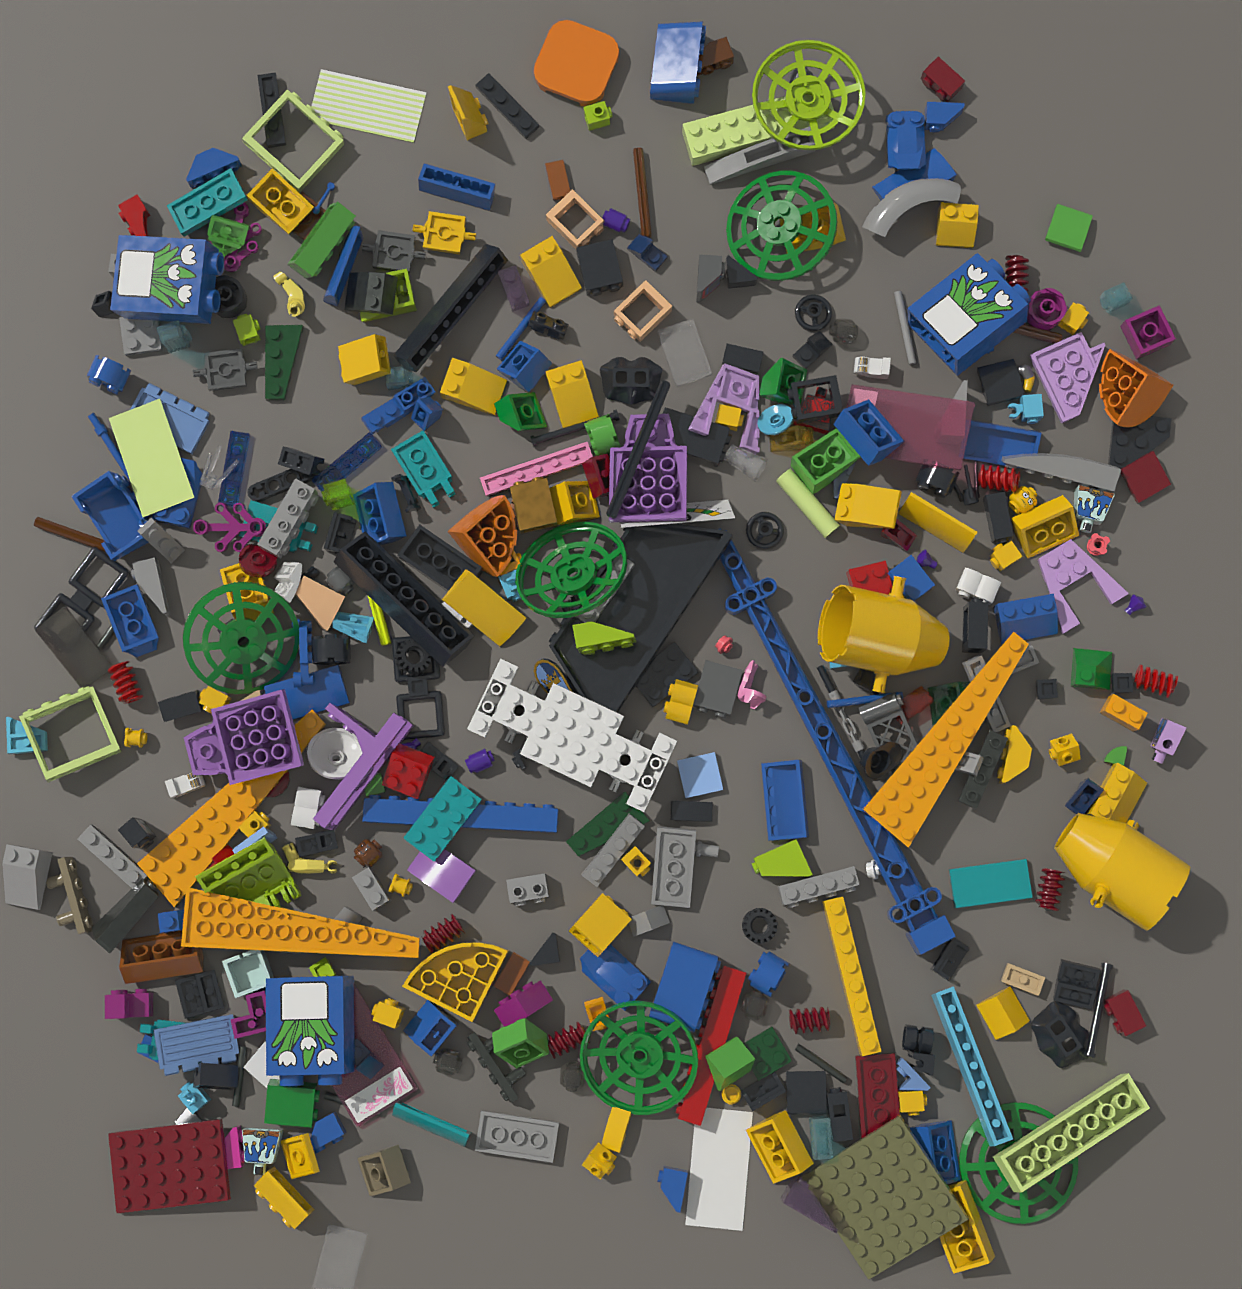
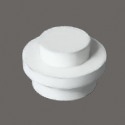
M875 861L867 862L866 871L868 877L878 879L881 873Z

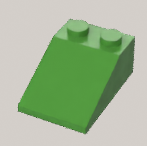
M836 428L792 456L791 467L810 492L815 494L829 485L861 456Z

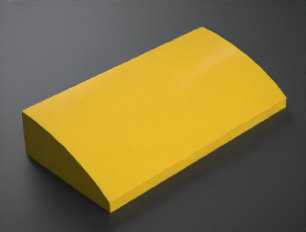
M912 492L898 512L899 515L964 553L977 534V531Z
M466 569L442 599L498 646L506 642L526 620L524 615Z

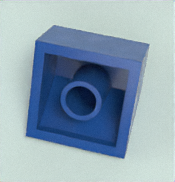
M519 341L498 366L497 370L519 388L529 392L546 373L545 371H548L552 362L539 349Z

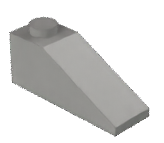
M154 557L132 563L133 569H131L133 580H136L164 615L170 616L159 560Z

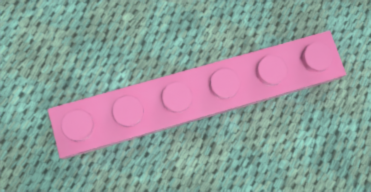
M587 441L483 476L480 480L487 497L510 489V486H513L515 482H531L533 478H544L582 465L583 462L593 456Z

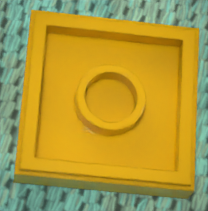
M309 1133L281 1140L291 1179L320 1172Z

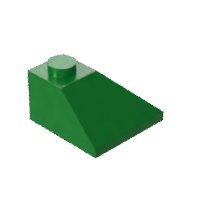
M780 358L763 376L759 395L770 401L793 405L792 400L789 401L787 389H790V385L793 382L805 381L807 369L784 358ZM804 388L797 389L800 406Z
M535 392L508 394L494 403L500 421L517 431L547 427Z
M1074 648L1071 687L1110 690L1112 652Z

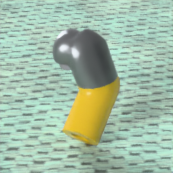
M1020 365L1017 369L1019 375H1022L1025 379L1023 390L1026 393H1031L1035 376L1030 366Z

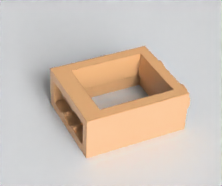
M573 189L546 214V221L575 249L589 245L590 239L594 235L598 236L604 230V220ZM575 203L595 221L578 239L558 221Z
M645 280L614 310V320L620 327L624 326L628 330L627 333L632 339L635 340L637 338L641 342L672 312V305ZM643 293L661 311L639 330L622 312Z

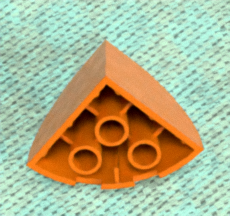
M1109 349L1101 368L1103 374L1101 384H1099L1100 399L1103 400L1105 405L1104 410L1111 420L1122 427H1133L1146 421L1159 409L1174 385L1142 364Z
M505 495L496 496L482 503L447 531L471 560L480 565L486 573L498 577L509 564L517 541L515 514Z

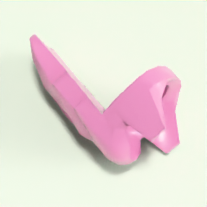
M754 660L746 667L737 693L738 699L742 702L750 703L751 709H756L767 698L763 693L751 689L754 675L758 668V664H755Z

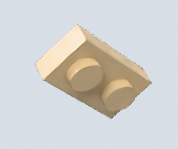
M1007 963L1001 978V982L1039 996L1045 980L1043 976Z

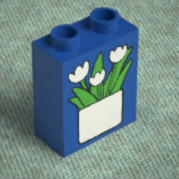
M119 235L110 310L125 319L211 324L212 313H217L220 308V294L218 290H215L216 275H222L224 271V256L219 252V249L204 239Z
M978 253L907 308L908 325L957 376L1027 321L1028 304L1031 302L1030 296L1022 286L1016 284L1011 287L1003 279L1005 272L996 260L990 259L986 262Z
M354 976L266 978V1076H279L280 1086L304 1085V1075H318V1085L342 1084V1074L355 1072Z

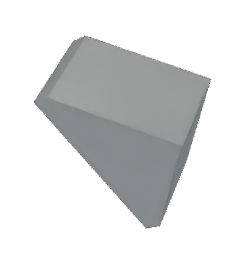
M661 905L630 917L632 920L629 922V926L634 937L670 922L664 906Z

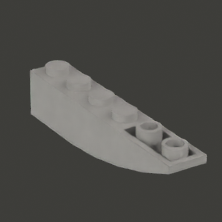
M807 127L800 130L811 131V128ZM789 133L784 139L798 145H815L813 136H800ZM773 138L704 166V170L711 185L812 153L816 150H798L788 147Z
M1017 454L1002 456L1001 459L1006 463L1005 466L1016 469L1019 466L1028 473L1035 474V471L1042 472V476L1053 479V476L1061 477L1060 481L1066 483L1076 481L1079 482L1078 485L1089 488L1090 485L1095 486L1097 490L1108 492V490L1115 491L1121 469L1116 466L1063 454Z

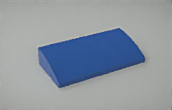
M934 148L926 153V168L900 169L873 186L872 189L880 201H882L885 195L905 183L918 179L936 178L953 181L957 174L946 159Z
M353 226L349 230L323 298L324 302L337 307L363 241V235L359 226Z
M966 419L965 437L960 443L959 458L1005 465L1006 463L1001 460L1002 456L1038 453L1042 433L1040 431Z
M339 665L312 672L314 685H302V687L294 688L293 678L264 686L266 694L285 689L293 720L304 717L312 709L316 713L325 711L329 703L338 707L350 703Z
M802 760L761 763L768 841L809 838Z

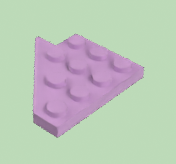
M1082 332L1029 356L1061 424L1080 415L1105 348V343L1089 348Z

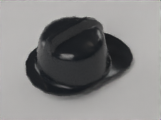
M892 741L879 747H870L864 752L859 763L864 767L868 777L877 779L899 764L903 755L902 747L900 744Z

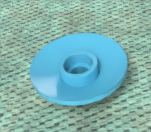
M777 404L764 410L758 418L759 430L766 435H776L785 431L793 422L791 408L784 404Z

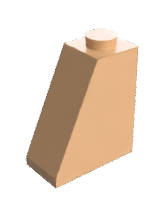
M306 576L300 579L295 596L320 627L328 631L345 596Z

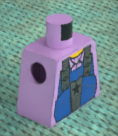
M1161 718L1151 743V747L1156 748L1152 760L1163 764L1167 754L1173 756L1186 727ZM1167 740V745L1163 747V742Z

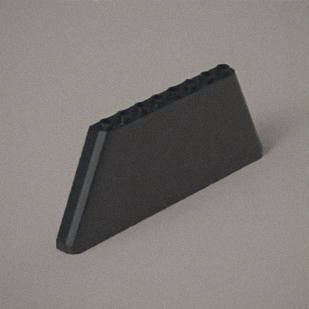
M675 523L623 528L625 532L620 539L625 546L627 559L633 562L635 566L595 623L632 633L637 642L627 648H622L620 645L615 646L614 650L611 651L595 650V653L591 655L579 653L576 648L572 625L584 622L575 616L563 618L559 625L561 626L558 633L554 632L549 639V647L580 696L616 713L619 712L733 538V535L729 532ZM615 543L612 545L614 548L611 552L618 548ZM607 564L597 570L598 578H602L607 571ZM592 584V586L585 591L587 597L591 594L596 585ZM582 605L571 607L570 610L580 609Z

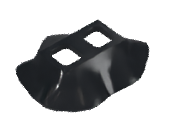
M616 357L600 367L603 393L609 400L620 401L630 405L653 400L663 370L661 366L646 357H639L633 361H629L624 357ZM617 372L627 373L626 383L616 382ZM636 372L646 373V382L644 384L635 383Z
M1053 1001L1033 1019L1031 1028L1036 1036L1039 1050L1048 1056L1056 1066L1064 1068L1089 1058L1083 1055L1087 1050L1090 1034L1086 1028L1078 1024L1077 1014L1071 1007ZM1060 1020L1065 1026V1030L1055 1035L1050 1027ZM1072 1037L1076 1047L1066 1052L1062 1042Z

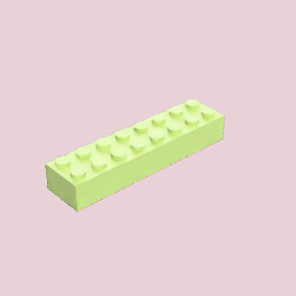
M806 94L803 96V100L811 102L813 97ZM785 96L776 98L774 101L785 100ZM830 101L829 108L834 110L832 102ZM753 105L683 123L682 127L692 166L721 159L753 145L773 139L759 123ZM776 109L780 117L787 123L792 116L788 109ZM760 110L766 125L778 135L783 127L775 120L771 110ZM823 115L817 119L818 128L827 126L834 119ZM798 120L794 125V128L799 130L810 127L809 121Z
M1129 1073L1120 1074L993 1156L1013 1192L1022 1193L1150 1109Z

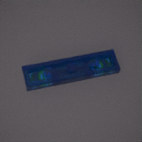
M230 431L218 503H225L228 507H233L235 503L239 502L250 440L249 433Z
M370 432L367 433L312 479V482L325 496L379 451L382 446Z

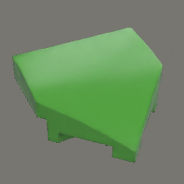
M212 215L207 232L208 239L225 257L244 245L249 225Z

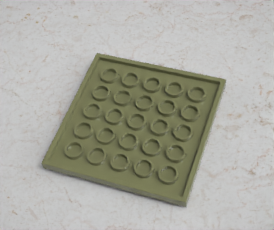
M901 1115L802 1176L806 1186L868 1280L967 1221L969 1218Z

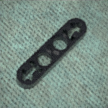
M288 469L251 485L247 493L252 501L261 502L288 491L292 483L287 482L289 474H295L297 480L303 483L314 480L318 474H303L304 479H301L296 470ZM272 481L279 482V488L275 491L269 489V484ZM263 485H265L266 490L269 492L266 494L265 491L259 493V497L252 496L255 489H258V491L264 490Z

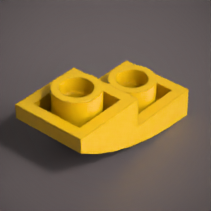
M612 1107L601 1144L606 1149L620 1153L632 1115L631 1112Z

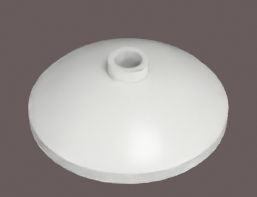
M329 728L317 733L311 739L307 750V758L313 770L329 779H343L362 755L356 735L343 728Z

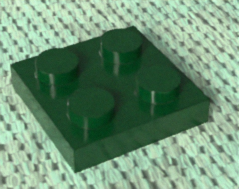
M772 1026L743 1043L755 1058L752 1071L758 1081L792 1061Z

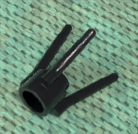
M974 460V487L972 488L967 464L964 465L968 489L963 490L962 494L958 485L955 484L954 486L959 501L964 502V506L979 502L978 461Z

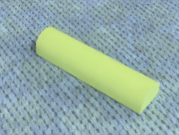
M791 468L776 480L779 486L825 539L840 527L838 522L834 520L831 514Z

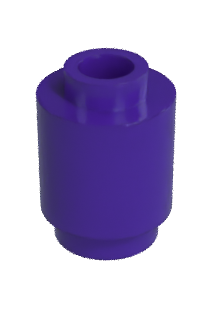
M612 208L609 211L606 210L602 217L604 226L619 233H625L631 221L630 218H627V215Z
M486 749L468 756L469 758L465 759L471 774L492 767V762L495 761L491 750L487 751Z

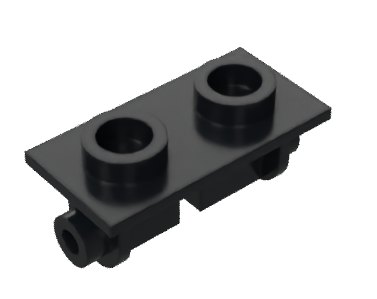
M536 311L533 312L528 324L531 330L542 334L545 328L549 329L547 336L557 340L564 339L569 324L561 319H554L543 312Z

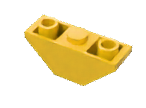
M1015 725L1005 730L1004 736L1008 740L1000 755V759L1003 760L1002 767H999L997 771V778H999L1000 784L1008 782L1029 767L1032 748Z

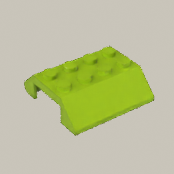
M265 837L195 876L205 893L211 892L270 906L274 905L280 908L281 904L276 897L277 893L281 892L283 899L287 903L292 902L288 891L294 900L302 896L293 876L275 847Z

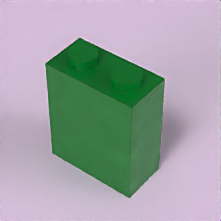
M270 1079L267 1085L264 1123L312 1128L313 1122L318 1119V1109H315L316 1102H319L320 1090H317V1083L304 1082V1085L280 1086L278 1079Z

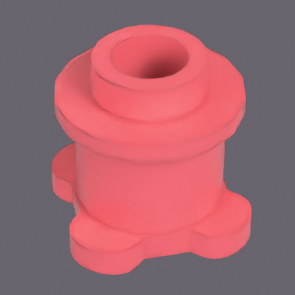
M1094 533L1087 542L1088 552L1094 556L1104 555L1107 552V544L1110 542L1109 537H1102Z

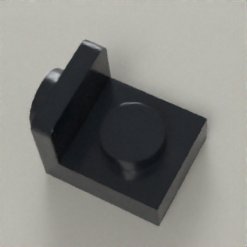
M860 668L853 683L870 691L873 695L880 693L872 691L876 676L874 671Z
M521 747L513 752L514 758H512V761L517 769L521 767L525 770L526 767L521 758H528L520 754L523 748Z

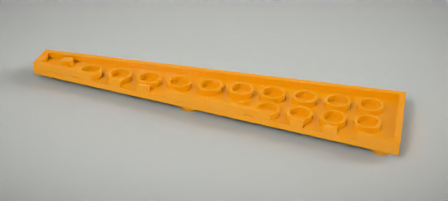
M1015 632L1008 637L864 807L863 810L907 848L911 845L1029 644Z
M313 709L294 725L301 754L309 745L311 739L326 725ZM288 770L233 785L228 783L137 863L173 907H177L186 896V887L191 888L197 881L195 876L206 870L213 861L212 857L230 842L231 838L240 830L238 827L259 807L267 797V794L277 785L281 777Z
M186 887L181 947L419 958L420 938L211 892L205 893L202 890Z

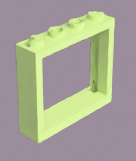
M286 90L245 134L242 140L251 151L300 193L344 146V140L342 139V134L337 130L333 131L323 117L319 118L314 114L315 110L307 104L305 106L295 92L291 93L289 90ZM288 100L334 141L300 180L253 139Z
M89 686L78 689V693L73 695L70 693L59 697L60 700L56 702H45L41 705V708L36 710L33 708L28 709L22 713V716H19L48 783L121 752L93 686L90 688ZM91 697L111 745L49 770L29 723Z

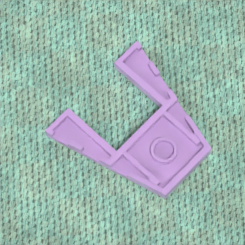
M728 364L722 365L688 430L704 436L709 434L716 401L731 407L740 408L742 411L747 412V417L739 448L755 454L759 453V429L757 424L759 418V376Z
M1071 539L1038 559L1044 582L1049 591L1048 594L1054 593L1062 634L1077 626L1080 622L1060 593V590L1088 573H1091L1110 604L1128 594L1123 587Z

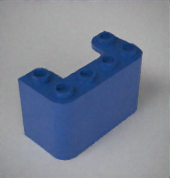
M673 941L654 1003L675 1013L691 1032H695V1029H700L703 1020L700 1014L702 1010L705 1011L709 999H706L708 991L711 992L715 980H712L714 972L718 973L721 961L718 960L719 956ZM651 1008L649 1017L667 1024L675 1021L662 1011Z

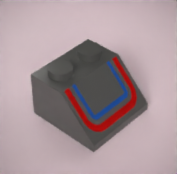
M699 255L696 302H701L720 286V279H724L725 262H722V256Z

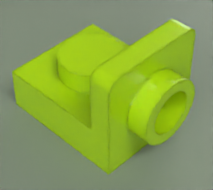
M326 957L309 967L314 977L337 976Z

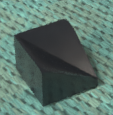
M106 291L95 296L91 309L98 317L114 313L110 310L112 292Z

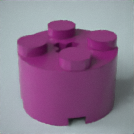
M1053 288L1036 291L1030 298L1031 302L1028 304L1027 322L1039 329L1050 331L1055 328L1067 310L1063 295Z

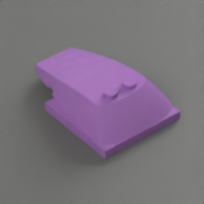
M647 414L631 415L625 434L624 446L621 448H610L609 505ZM669 414L658 415L618 515L615 519L609 517L610 523L687 521V446H677L675 444Z
M285 689L211 709L213 722L184 737L193 775L226 774L228 775L230 785L304 766Z

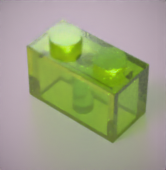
M346 479L323 485L324 491H321L323 500L333 510L355 504L351 487Z

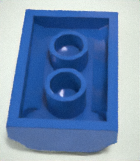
M895 111L886 115L888 168H926L924 115L918 111Z
M181 458L194 498L153 513L152 519L159 523L190 529L204 475L199 470L196 461Z
M138 584L101 598L122 652L139 657L157 650L159 636L144 600L143 592Z
M611 944L608 945L599 957L588 949L580 958L582 972L617 1004L635 1001L651 983L645 975Z

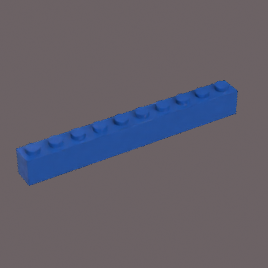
M369 795V798H364L362 821L368 823L413 825L433 798H427L426 802L419 801V798L408 797V800H400L399 796H389L388 799H381L380 795ZM485 801V805L479 804L461 827L557 833L559 810L554 809L555 805L543 804V808H536L535 804L524 803L523 807H517L516 803L504 802V806L496 805L497 802Z

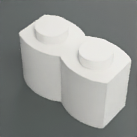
M965 567L955 591L959 592L958 595L963 598L983 599V602H988V605H991L1001 582Z
M298 787L291 825L316 829V826H320L313 818L318 813L320 807L324 805L325 795H322L323 791Z

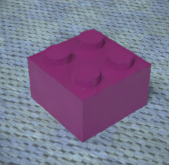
M1160 305L1126 319L1120 326L1136 360L1171 345L1176 339Z

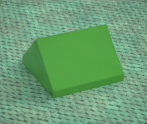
M738 1037L733 1038L706 1055L718 1091L723 1090L749 1073L755 1061L753 1055Z

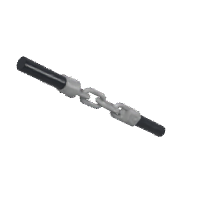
M824 665L817 667L829 693L830 700L841 699ZM845 706L835 707V710L840 713L843 719L842 724L847 735L853 739L852 746L862 760L865 747L862 740H858L856 736V728L852 720L847 718L845 714ZM849 722L853 728V731H850V733L846 727V724Z

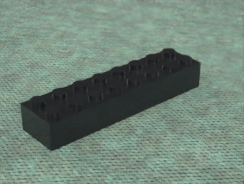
M363 532L338 552L334 563L442 667L467 648L474 635L368 533Z

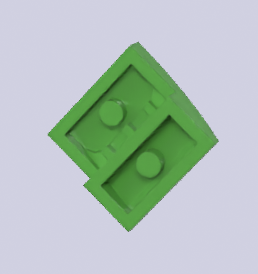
M1057 204L1045 241L1081 252L1093 215Z

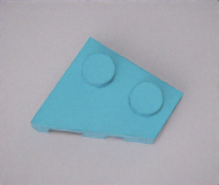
M337 612L332 628L363 643H367L374 625V618Z
M6 717L7 754L34 752L22 722ZM31 726L41 752L48 751L47 732Z

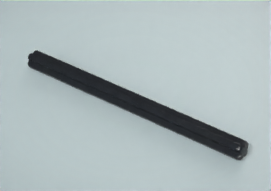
M661 380L607 509L606 514L610 518L615 519L621 508L669 391L670 383L668 381Z

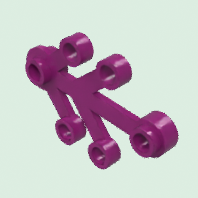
M245 202L234 208L236 214L235 221L243 223L244 218L249 215L250 209ZM240 206L244 207L242 211H238ZM251 224L250 230L247 231L245 242L262 233L260 224ZM259 227V230L254 232L253 228ZM249 241L247 248L238 254V249L227 254L224 257V269L228 272L237 271L243 259L259 250L258 244L255 241ZM256 245L255 249L253 250L250 249V246ZM234 260V263L229 265L228 261Z
M217 503L215 511L221 514L229 523H208V521L200 519L193 524L194 532L199 535H205L209 531H229L221 541L215 543V549L218 552H225L228 544L241 531H248L240 541H236L233 544V549L236 552H241L254 536L261 537L267 528L265 521L261 518H253L243 503H235L233 511L236 514H240L248 524H241L228 511V506L225 503ZM220 505H223L224 510L222 512L219 511ZM238 505L242 506V510L240 512H238L237 510ZM202 524L206 526L204 531L201 530ZM257 524L260 525V530H259V531H257V530L255 529V526H256ZM220 543H223L224 548L222 550L219 549ZM238 543L242 544V548L240 550H238L237 548Z

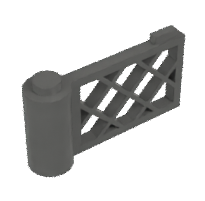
M893 692L859 707L862 719L867 725L876 747L883 745L884 741H892L885 738L889 728L899 732L896 743L899 742L902 733L910 737L909 747L900 744L902 748L907 750L905 760L909 751L914 750L911 748L912 744L915 748L918 743L902 710L904 702L901 695H896ZM900 715L903 721L901 729L890 726L892 719ZM880 724L887 727L884 736L875 734L873 726ZM892 770L888 771L889 777L894 773Z

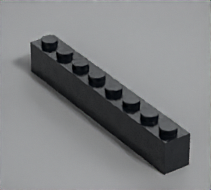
M484 244L393 356L403 368L417 372L508 262V259L499 247Z

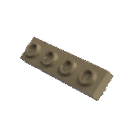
M73 857L57 859L61 874L47 878L46 884L49 889L65 885L71 911L56 917L59 926H64L75 922L78 934L92 932L93 920L88 914V902L83 896L82 881L78 878L76 871L77 863Z

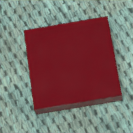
M1154 451L1121 468L1120 473L1136 503L1142 502L1171 485Z

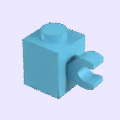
M1042 394L1022 395L1019 399L1020 404L1011 403L1008 405V409L1013 408L1016 411L1015 414L1009 415L1010 419L1017 418L1021 413V422L1027 421V424H1035L1044 416Z
M516 570L499 577L508 601L513 600V602L521 599L515 583Z
M188 1082L180 1089L182 1092L178 1097L189 1111L194 1114L212 1099L203 1088H193L194 1083Z

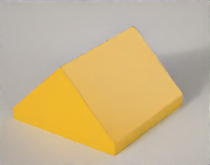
M1011 986L976 1004L995 1040L1018 1031L1030 1021Z

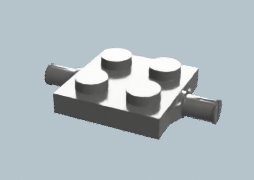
M378 230L374 245L362 244V251L373 252L372 267L374 269L389 271L407 269L408 273H410L414 258L424 260L426 258V252L415 251V235Z
M242 348L204 353V369H193V377L205 376L209 391L247 387V371L258 370L257 361L251 363L244 361Z

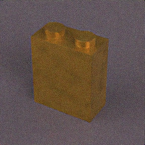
M536 477L531 482L524 483V481H518L513 483V486H510L520 534L558 526L547 478Z

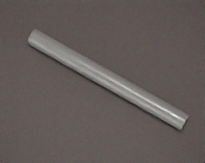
M896 291L894 295L909 365L916 364V358L902 291Z

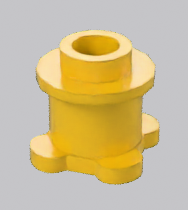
M125 729V747L133 745L142 748L147 743L148 735L144 732V729Z
M395 873L388 892L402 894V897H405L406 894L409 895L413 884L410 883L411 879L406 880Z

